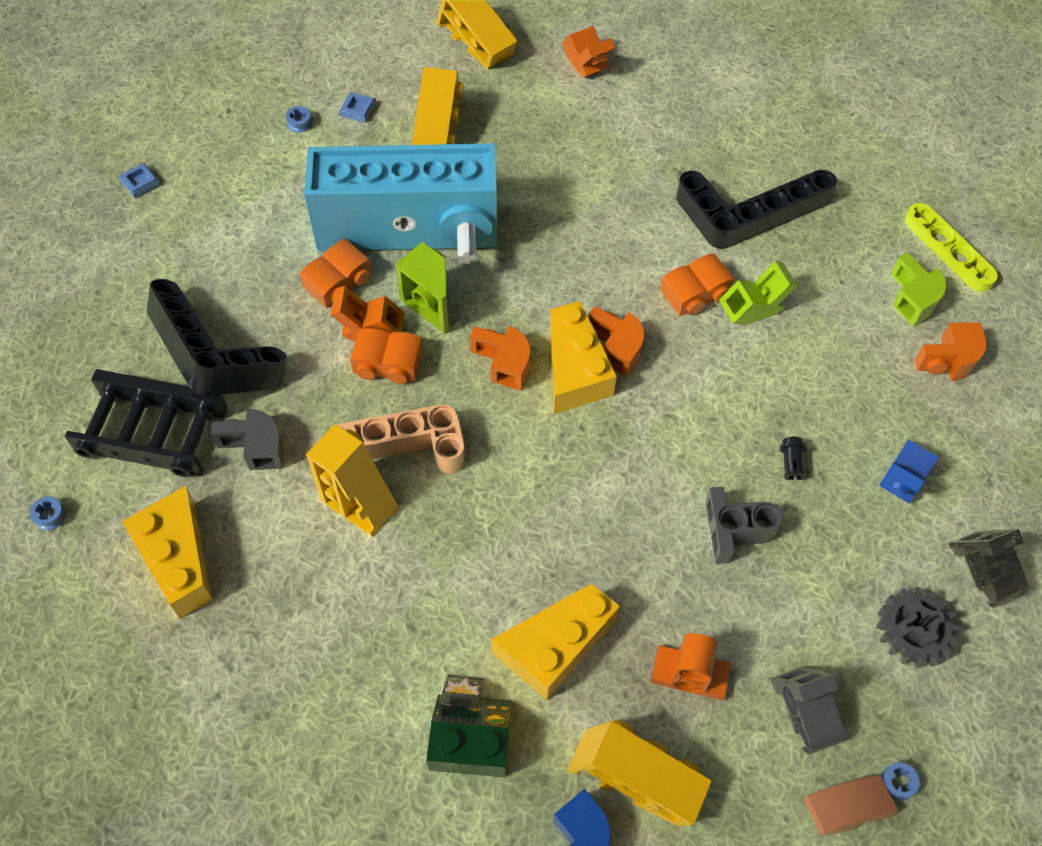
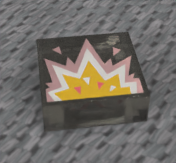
M447 674L442 691L441 704L474 709L479 708L484 678Z

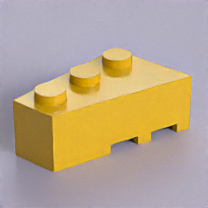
M486 0L441 1L436 24L440 27L445 25L454 33L451 37L455 41L461 39L467 44L469 48L466 50L483 66L489 69L513 55L518 42L515 34L505 26L498 12L491 8Z
M423 67L412 145L456 144L454 131L455 126L459 124V107L464 90L463 82H459L457 70Z
M581 301L551 309L549 331L554 414L614 396L617 376Z
M334 424L306 454L321 501L370 536L374 537L399 508L368 453L363 439L351 429L345 431Z
M186 485L122 521L164 596L180 619L212 600L196 504Z
M591 583L492 638L491 653L547 700L617 621L620 606Z
M620 720L609 721L585 730L567 771L575 775L579 771H586L601 780L599 787L609 792L613 787L633 799V804L678 826L695 824L712 781L700 774L701 769L696 764L684 759H679L678 761L667 754L668 749L664 745L653 740H643L634 734L635 729Z

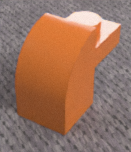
M594 26L572 33L562 42L568 60L582 77L610 67L607 55L615 49L612 38L600 42Z
M346 286L335 289L331 316L343 325L342 336L356 341L358 331L362 328L380 329L389 333L402 332L405 312L388 297L382 296L364 302Z
M594 306L588 314V318L596 335L606 341L602 347L613 370L628 377L641 356L644 341L643 327L640 321L630 312L626 314L623 320H620L613 313L603 311Z
M949 323L941 337L942 344H923L914 360L917 371L940 374L948 370L951 381L961 380L970 375L986 350V338L982 323Z
M474 326L470 334V352L493 359L491 364V382L521 391L528 376L530 365V346L526 337L512 326H508L505 335L499 334L492 329H482Z

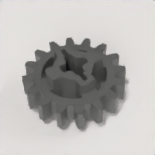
M916 587L911 594L903 588L896 596L890 595L885 601L886 605H883L878 611V615L882 618L877 622L876 628L885 630V633L879 640L881 643L890 642L892 646L888 653L890 655L896 652L901 653V663L903 664L911 658L914 659L916 668H921L926 663V660L933 667L941 659L946 660L953 653L951 649H954L959 644V640L954 636L961 630V626L951 623L957 614L956 612H946L944 608L948 601L944 599L939 603L934 600L935 592L930 591L927 596H922L920 587ZM900 611L899 617L901 622L896 625V614ZM940 629V640L937 644L936 641L939 639L936 631Z

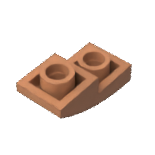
M880 775L838 784L807 795L804 798L820 836L852 831L859 824L888 819L898 812Z

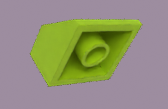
M421 242L395 264L400 300L445 334L449 331L446 260L439 250L432 249L424 242Z

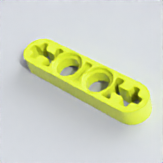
M916 203L909 207L905 216L907 226L969 287L979 292L988 291L993 287L998 277L995 268L936 211L923 203ZM932 234H941L947 241H937ZM953 254H962L967 258V261H958L954 258ZM977 275H978L979 277H981V276L984 275L987 279H985V278L979 279V278L977 277Z

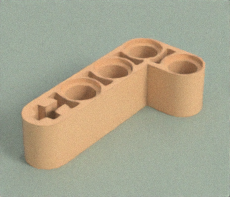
M448 405L430 406L338 424L345 431L347 429L355 431L363 439L364 445L372 459L432 448L436 466L441 472L453 474L459 472L465 464L464 441L458 415L455 409ZM440 424H448V425H449L448 427H445V428L437 427V426L440 425ZM409 430H415V431H416V432L413 433V434H406V433H405L406 431H409ZM377 436L383 437L380 440H372L374 437ZM447 452L456 453L454 456L451 457L443 455Z

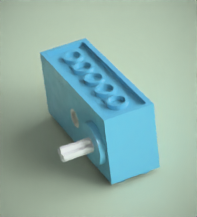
M495 143L308 147L304 196L317 251H327L335 243L343 239H347L358 250L414 249L418 244L424 242L432 249L457 248V259L464 260V264H470V260H476V248L497 247Z

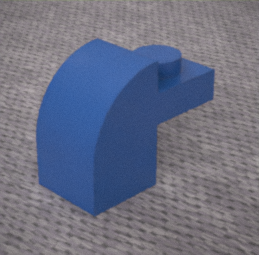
M908 439L879 486L910 504L939 457Z
M583 789L554 814L553 822L570 842L569 846H609L610 827L607 817L586 789Z

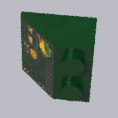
M438 694L431 720L426 759L429 771L505 778L512 701Z

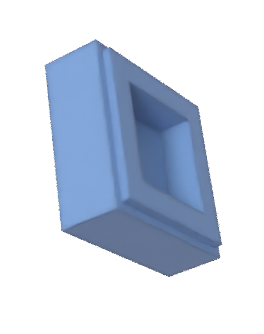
M350 92L339 110L340 116L366 123L376 106V99Z
M145 163L118 176L121 183L134 198L160 185L157 177Z

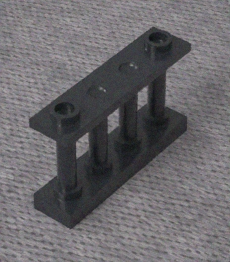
M95 370L91 381L101 399L84 434L67 431L65 434V438L77 455L84 458H93L94 455L169 469L173 474L180 477H189L190 474L202 475L203 468L194 454L207 421L213 417L221 419L225 417L228 407L223 395L203 396L193 392L189 386L105 370ZM119 399L131 401L132 405L117 439L99 437L114 402H118ZM150 405L162 407L164 410L149 445L144 446L130 443L145 408H149ZM181 411L194 413L195 417L181 451L175 452L162 449L176 414H180Z

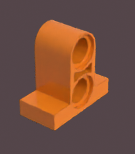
M689 633L683 637L678 650L658 645L651 683L724 701L731 662L715 659L717 641L703 634Z

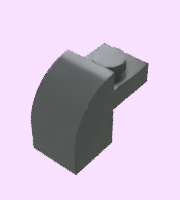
M247 409L246 420L226 419L221 422H212L211 435L217 448L244 447L243 456L249 470L283 469V441L275 421L268 414L256 409Z

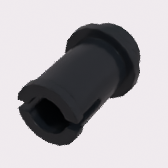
M800 437L784 438L779 450L783 453L785 480H794V468H796L797 480L806 479L807 474L804 461V452L807 450L806 444L803 443V439Z

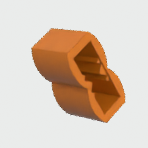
M343 239L330 247L322 257L310 262L300 272L299 276L302 287L323 306L328 308L333 304L335 289L346 286L352 290L357 285L363 286L369 281L373 272L370 259L347 239Z
M712 253L664 275L660 290L679 316L687 313L695 315L706 304L713 301L720 303L719 299L734 285L735 279L715 253Z
M374 328L359 329L350 359L353 373L366 380H372L376 376L388 378L397 384H404L407 381L415 382L424 350L422 337L405 332L389 333Z

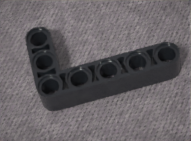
M690 170L682 173L680 176L676 200L707 242L714 248L725 249L828 205L835 190L837 178L828 170H816L728 207L704 175Z
M167 279L151 281L147 314L193 392L203 396L272 390L277 389L281 385L287 358L282 350L271 346L218 350L180 287L175 282Z

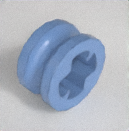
M295 106L286 112L287 126L291 131L301 133L307 131L312 126L311 114L306 107ZM302 117V121H296V118Z
M48 496L40 498L33 503L30 508V517L40 529L52 530L63 523L66 511L58 499ZM52 507L55 511L52 517L48 515V519H44L41 513L44 510L48 512L47 508Z
M893 763L881 775L893 800H907L916 794L920 787L918 773L907 763ZM894 772H899V777L902 775L907 777L909 783L905 785L906 792L901 791V786L897 789L893 786L891 781L896 777Z

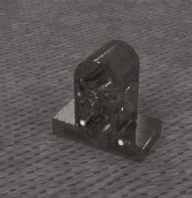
M1019 529L976 531L949 543L955 556H965L979 592L983 591L990 601L987 603L989 607L996 608L1028 593V582L1014 548L1024 543Z

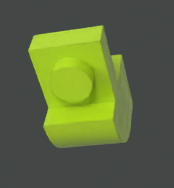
M908 252L898 257L891 275L903 288L900 289L893 306L914 327L935 312L946 291V280L939 268L928 273L922 264L916 261Z
M774 261L755 282L738 280L719 301L733 324L748 325L779 313L785 308L782 301L798 285L785 264L780 261Z

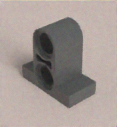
M711 487L705 500L715 564L730 563L735 551L734 545L763 544L772 541L783 521V514L779 507L770 502L727 504L724 487ZM757 520H764L771 527H764ZM723 522L734 524L736 529L727 528Z
M803 666L770 678L776 693L783 695L796 735L800 733L805 747H802L805 753L812 754L844 742L845 731L832 694L833 691L839 689L834 674Z

